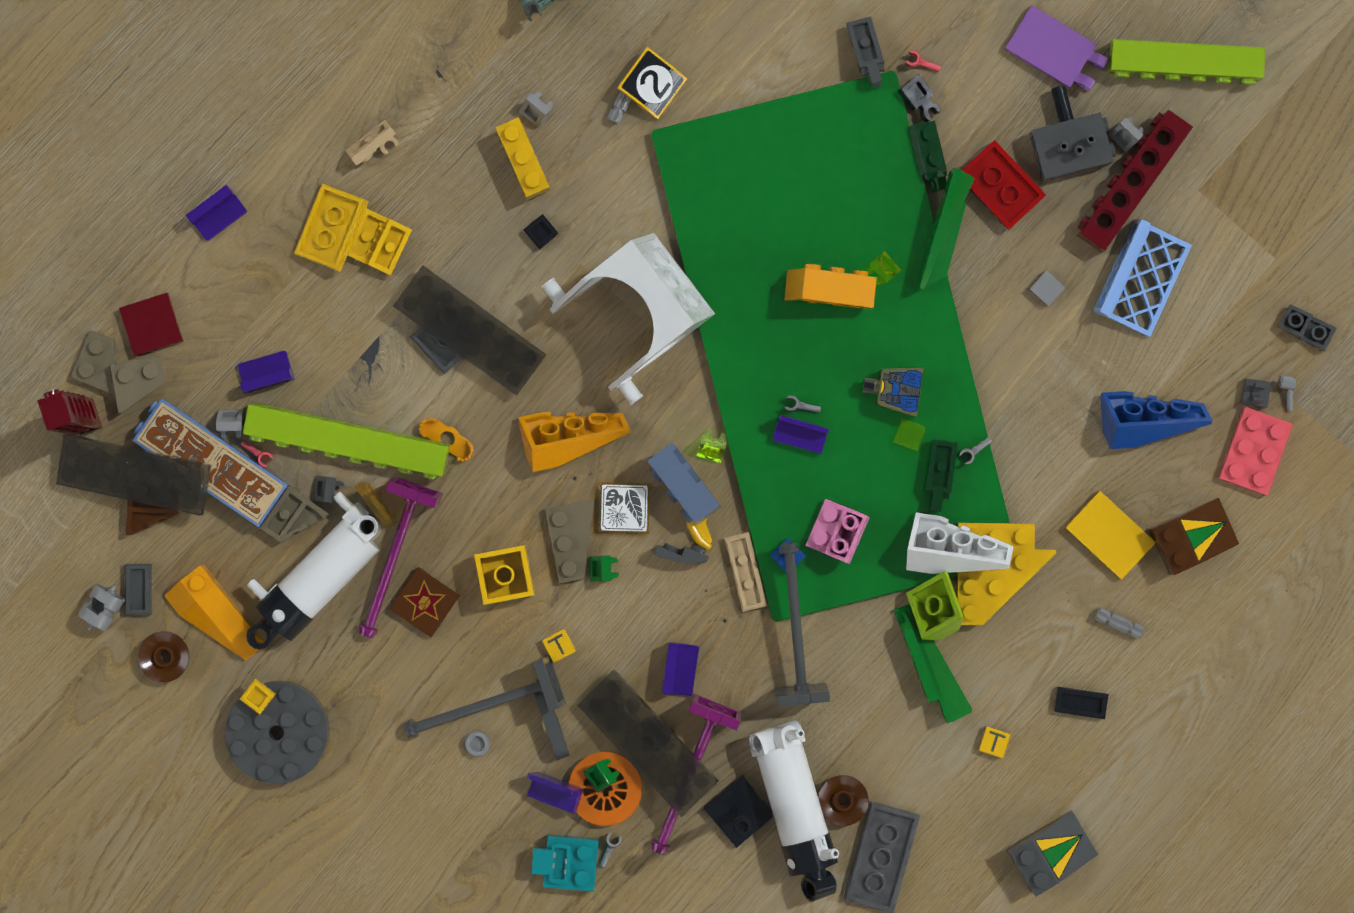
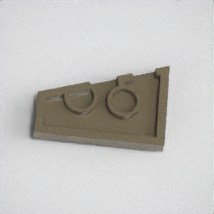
M595 499L545 509L559 583L585 578Z

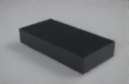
M1057 686L1054 712L1105 719L1109 694Z

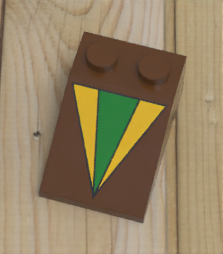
M1219 498L1149 528L1169 575L1181 573L1239 545Z

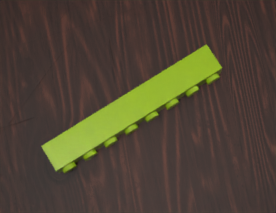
M256 402L248 404L243 434L249 435V440L264 442V439L273 440L274 445L280 447H289V444L299 446L298 450L313 453L314 449L324 451L323 455L331 458H338L339 455L349 457L348 461L363 463L364 460L371 461L373 466L388 469L389 465L398 467L399 472L413 474V471L422 472L423 477L429 479H438V476L442 477L445 474L451 444Z

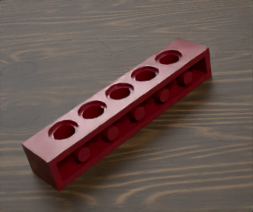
M1169 109L1164 114L1160 112L1150 124L1154 127L1150 134L1144 133L1136 144L1139 149L1133 156L1130 153L1121 165L1125 169L1120 176L1115 174L1107 184L1110 190L1105 197L1100 195L1092 205L1095 211L1090 217L1086 215L1077 227L1080 229L1077 236L1100 253H1103L1193 128V126ZM1157 133L1166 134L1168 137L1167 145H1161L1157 142ZM1143 153H1148L1153 157V164L1151 166H1147L1142 162L1141 157ZM1128 174H1135L1138 177L1139 183L1137 186L1128 184ZM1114 194H1119L1123 197L1124 205L1122 207H1117L1113 204L1112 197ZM1099 215H1105L1109 218L1110 223L1107 228L1099 226L1097 222Z
M56 389L44 393V398L37 400L47 431L81 435L102 428L93 398Z

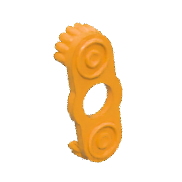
M432 417L426 418L419 425L422 437H428L433 441L442 442V433L446 431L451 432L455 437V441L450 446L449 452L457 457V461H467L473 455V444L460 435L454 427L447 426Z

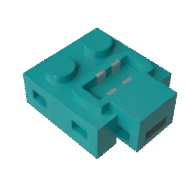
M548 834L547 847L534 846L531 874L544 875L543 887L594 892L599 838Z

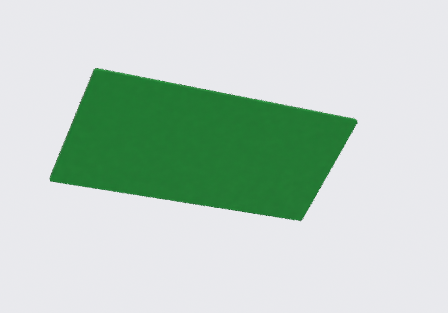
M895 71L880 73L882 79L881 87L872 89L869 77H864L655 129L651 133L686 276L715 313L700 325L699 329L771 617L776 622L790 619L786 572L773 560L770 554L787 538L792 542H796L799 550L806 556L796 565L800 616L914 588L939 575L940 573L929 574L906 570L907 549L916 512L942 516L949 519V523L957 527L958 523L1010 524L990 444L980 450L970 464H965L972 458L970 452H964L959 456L963 449H971L988 437L948 275L920 291L915 290L934 219L923 176L920 175L904 100L898 92L900 84ZM806 264L821 265V270L829 271V267L844 268V273L853 274V270L866 271L868 276L877 277L874 308L861 309L817 302L814 304L802 300L785 301L787 270L805 268ZM924 368L917 417L907 416L877 406L876 394L863 393L864 378L879 379L881 369ZM795 396L800 402L820 406V413L804 409L791 412L785 407H795L796 401L786 397ZM779 415L828 428L829 432L826 436L822 454L773 441ZM932 439L958 443L952 491L949 494V500H942L940 512L930 511L931 497H925ZM825 499L870 517L850 564L806 546ZM957 572L948 573L950 578L957 577Z

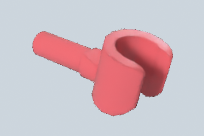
M909 51L910 55L917 57V61L914 63L906 61L909 67L916 68L921 66L937 72L940 71L941 66L921 59L917 51Z
M245 440L241 443L242 447L258 458V463L262 467H268L261 462L260 458L263 455H268L273 459L270 452H261Z

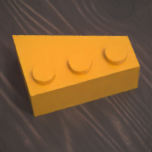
M806 264L805 268L787 270L784 300H802L814 304L817 302L861 309L874 308L877 277L868 276L866 271L853 270V274L844 273V268L829 267V271L821 270V265Z

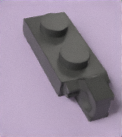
M871 16L846 23L862 77H869L872 89L881 87L882 79L880 72L885 71L884 59Z

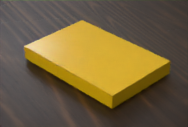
M322 183L294 254L341 272L369 201Z
M1098 491L1065 527L1120 580L1126 576L1156 543L1101 491Z

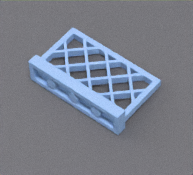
M1136 219L1130 227L1092 312L1114 320L1147 337H1151L1192 245L1150 225L1151 223L1143 219ZM1149 232L1158 236L1160 246L1152 249L1148 248L1146 239ZM1177 244L1183 247L1178 258L1171 260L1167 246ZM1162 249L1166 262L1155 266L1150 253ZM1146 255L1150 268L1138 272L1135 264L1137 258ZM1168 265L1171 274L1168 281L1160 283L1156 269ZM1152 272L1156 285L1144 289L1140 276ZM1136 278L1140 291L1128 295L1125 285L1128 280ZM1158 289L1160 300L1157 304L1150 306L1146 292ZM1141 295L1146 308L1134 312L1130 298ZM1125 301L1129 315L1119 317L1113 314L1117 303ZM1147 311L1150 322L1147 328L1144 329L1138 325L1135 316ZM1131 318L1132 322H1129L1125 319Z

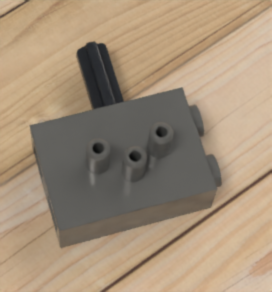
M1061 85L1052 88L1051 93L1059 123L1029 132L1041 182L1111 164L1116 153L1113 143L1108 142L1106 133L1109 132V125L1106 117L1102 118L1101 112L1074 119L1066 87Z

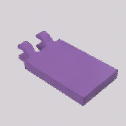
M1031 5L1005 48L1007 52L1068 89L1075 83L1082 89L1089 91L1095 80L1080 73L1084 64L1087 61L1102 70L1108 61V58L1093 51L1097 44Z

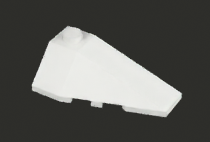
M916 512L907 549L906 570L936 574L944 571L951 573L1009 569L1013 546L988 535L979 536L974 534L966 526L957 527L950 524L949 519L942 516Z

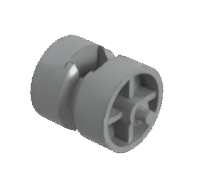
M100 584L94 586L89 595L90 602H85L78 613V616L88 624L86 629L91 630L92 627H97L103 631L108 630L114 620L112 614L118 613L125 601L124 598L114 591L116 589L115 585L112 584L110 588Z

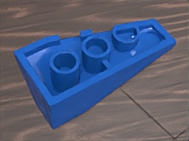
M1127 391L1105 392L1100 395L1103 434L1110 449L1139 447L1210 425L1213 421L1204 403L1179 399L1166 402L1157 400V396L1148 395V399L1134 397L1133 392Z

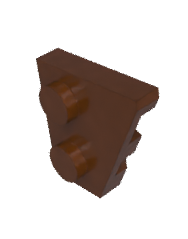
M128 486L126 535H133L178 515L180 512L181 489Z

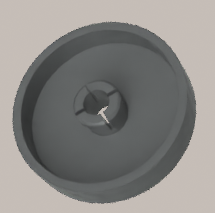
M270 681L263 684L275 692L276 695L260 715L242 702L240 698L235 702L227 718L225 737L230 756L245 774L260 782L284 784L305 776L318 765L329 743L330 727L323 705L312 692L296 683ZM275 725L282 727L284 730V736L281 739L275 738L270 733Z

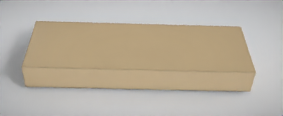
M749 532L724 538L742 612L767 606Z

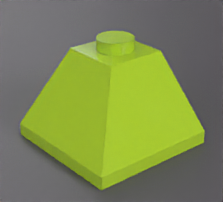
M947 571L940 573L906 593L922 639L940 641L960 629L964 617Z

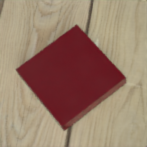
M169 293L157 295L119 308L135 357L184 341Z

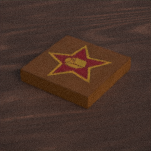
M418 567L390 607V610L432 638L460 595Z

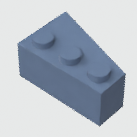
M670 443L648 460L653 468L650 472L658 483L663 481L668 487L665 492L673 503L678 501L684 509L680 512L688 523L694 521L698 525L721 508V505L673 443Z

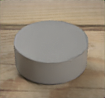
M473 731L465 739V749L472 756H483L490 748V739L482 731Z

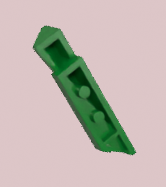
M953 168L949 171L944 193L938 205L916 291L926 288L948 274L967 204L964 201L974 181V177L960 169Z
M910 604L894 609L927 702L931 703L938 700L947 723H951L971 713L972 708L934 640L921 638Z

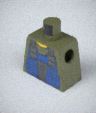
M924 368L881 369L879 379L864 378L863 393L876 394V405L907 416L917 417Z

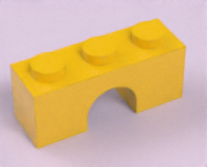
M519 117L495 127L527 200L550 191L549 184Z

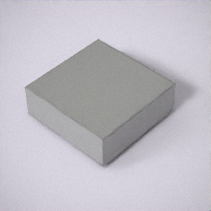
M1046 270L1031 286L1029 291L1048 307L1063 291L1065 286Z

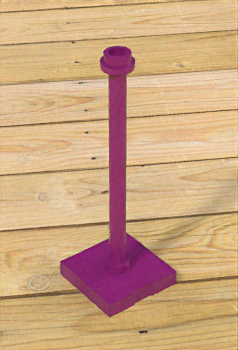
M394 477L389 481L386 491L404 497L406 503L365 624L359 625V634L368 638H373L374 634H377L378 629L374 626L415 506L421 503L435 508L441 502L443 496L441 492L398 477Z
M697 694L693 696L689 712L704 717L706 723L657 840L653 839L651 842V850L661 855H665L666 851L670 849V846L667 844L715 725L721 724L737 731L741 721V712Z

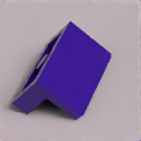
M225 185L186 214V217L196 226L204 239L209 241L246 214L247 210L231 188Z
M280 351L238 364L242 380L240 383L241 389L246 394L295 379L286 351Z
M779 415L772 440L822 454L829 429Z
M669 642L662 694L692 696L699 652L698 646Z
M541 772L528 773L527 778L532 780L527 794L528 797L569 813H576L583 792L582 788Z

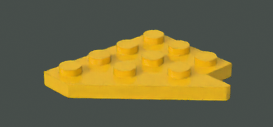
M958 523V527L966 526L974 534L979 536L988 535L1013 546L1009 569L957 572V600L964 617L961 625H984L1056 554V550L1035 549V524Z

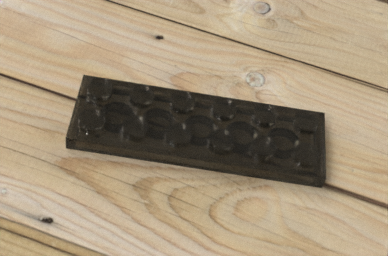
M422 265L393 305L396 310L515 396L519 394L547 355L424 265Z
M65 434L63 435L56 484L201 516L204 514L211 464Z
M612 670L577 705L680 817L686 815L719 782L616 670Z

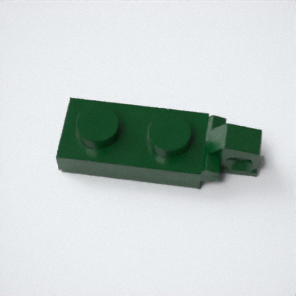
M935 121L909 126L920 175H924L925 180H929L931 193L944 190L947 182V168Z
M934 439L931 441L925 486V497H931L930 511L940 512L942 500H949V494L952 491L958 445L956 442Z

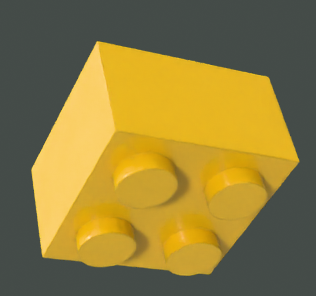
M526 545L474 555L483 605L535 595Z

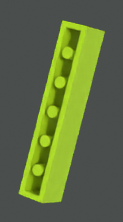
M1113 39L1109 43L1108 73L1115 74V78H1130V75H1140V79L1154 80L1155 76H1165L1166 81H1180V78L1183 77L1190 78L1191 82L1197 83L1206 82V79H1216L1218 84H1230L1231 80L1241 81L1242 85H1256V81L1259 82L1264 78L1265 47Z

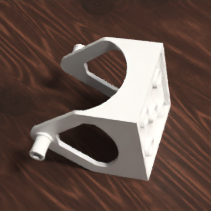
M654 233L630 240L581 279L566 294L555 278L550 279L541 286L553 302L552 307L549 309L552 314L559 311L605 277L625 282L642 296L653 320L654 333L651 348L644 357L608 387L610 391L619 389L630 406L643 397V394L640 393L631 381L632 376L663 355L715 314Z

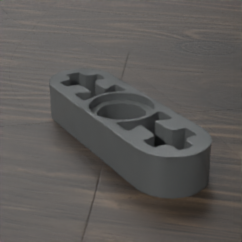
M541 692L534 693L557 760L570 756L555 710L549 711L545 697Z

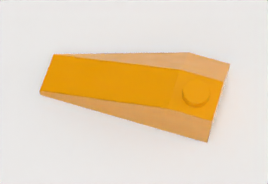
M540 412L518 417L525 454L533 472L559 467L630 433V427L623 413H591L589 416H575V412H567L566 416H551V412Z
M206 565L198 566L164 595L180 617L245 661L261 650L251 647L247 642V631L252 625ZM256 632L255 639L259 643H264L262 638Z

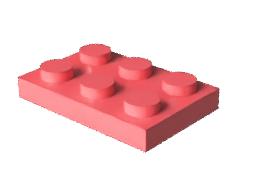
M1243 407L1218 479L1267 496L1293 424L1251 408Z

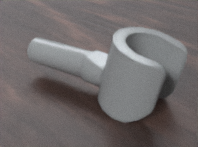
M1282 375L1279 388L1287 390V411H1293V391L1296 387V380L1291 376Z
M795 396L786 397L796 401L795 407H785L791 412L804 409L820 413V406L800 402Z
M987 437L971 449H963L959 456L964 452H970L972 458L965 463L970 464L973 462L975 455L990 444L992 440Z
M612 832L606 837L607 846L599 863L602 867L606 866L614 847L619 846L622 840L620 836L617 844H611L609 837Z

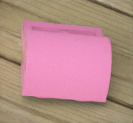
M825 499L806 546L850 564L870 517Z

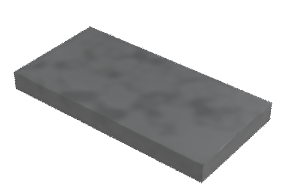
M870 802L846 889L845 901L894 913L920 819L919 814Z

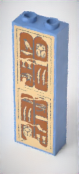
M161 399L159 402L156 400L148 410L150 416L146 422H140L133 432L136 435L133 439L135 443L257 527H261L288 486H291L165 399Z

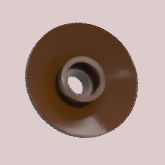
M167 631L156 632L148 636L141 644L138 653L140 668L147 677L157 682H170L179 678L187 669L190 658L189 649L185 641L177 634ZM164 651L170 655L168 661H164L161 658V654Z
M838 775L830 778L823 784L818 794L824 818L837 826H850L857 823L863 818L868 809L869 797L867 790L859 780L852 776ZM845 795L847 797V802L845 804H839V796Z

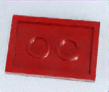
M995 140L961 170L974 177L970 190L1008 231L1046 196Z

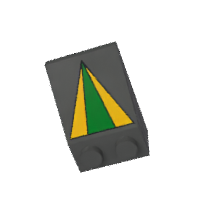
M1072 810L1006 849L1031 892L1036 897L1060 883L1098 855Z

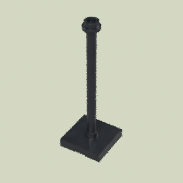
M743 775L704 807V810L736 848L774 817L770 807L757 795L754 788Z

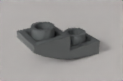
M1291 304L1278 326L1287 333L1324 352L1337 330L1336 327L1313 317L1312 314Z
M667 543L663 547L658 545L654 555L683 563L707 562L709 558L704 555L705 549L692 544L691 548L685 547L682 555L677 554L678 548Z

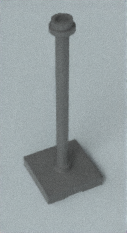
M796 542L781 543L780 553L785 555L796 684L794 686L776 687L779 707L830 702L826 683L809 684L806 681L795 552L799 551V547H797Z
M550 655L533 662L538 677L537 682L418 722L410 719L407 723H404L407 737L416 738L420 731L537 692H541L544 695L549 711L560 708L566 704Z

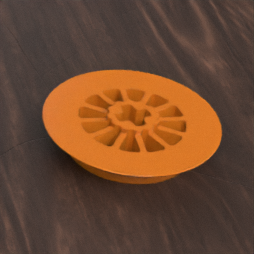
M598 752L585 757L576 765L571 773L569 784L582 789H594L592 785H584V780L587 777L583 771L602 759H610L612 761L607 765L608 768L616 769L624 778L612 784L613 789L609 790V795H604L602 791L597 793L596 790L588 795H584V792H582L576 811L580 817L592 824L610 826L626 820L636 810L642 795V782L637 769L628 759L613 752ZM624 781L627 783V788L615 787ZM615 791L626 792L625 799L618 796ZM598 795L593 804L586 800L591 796ZM612 796L621 802L619 806L615 807ZM600 798L603 799L601 810L594 807ZM606 799L609 800L612 806L610 810H605Z

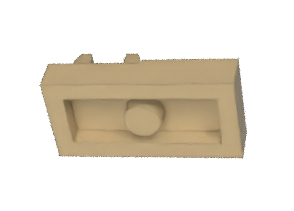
M384 120L345 151L357 166L368 161L378 147L384 154H387L388 151L384 147L387 141H392L395 146L399 145L394 137L396 133L387 121Z

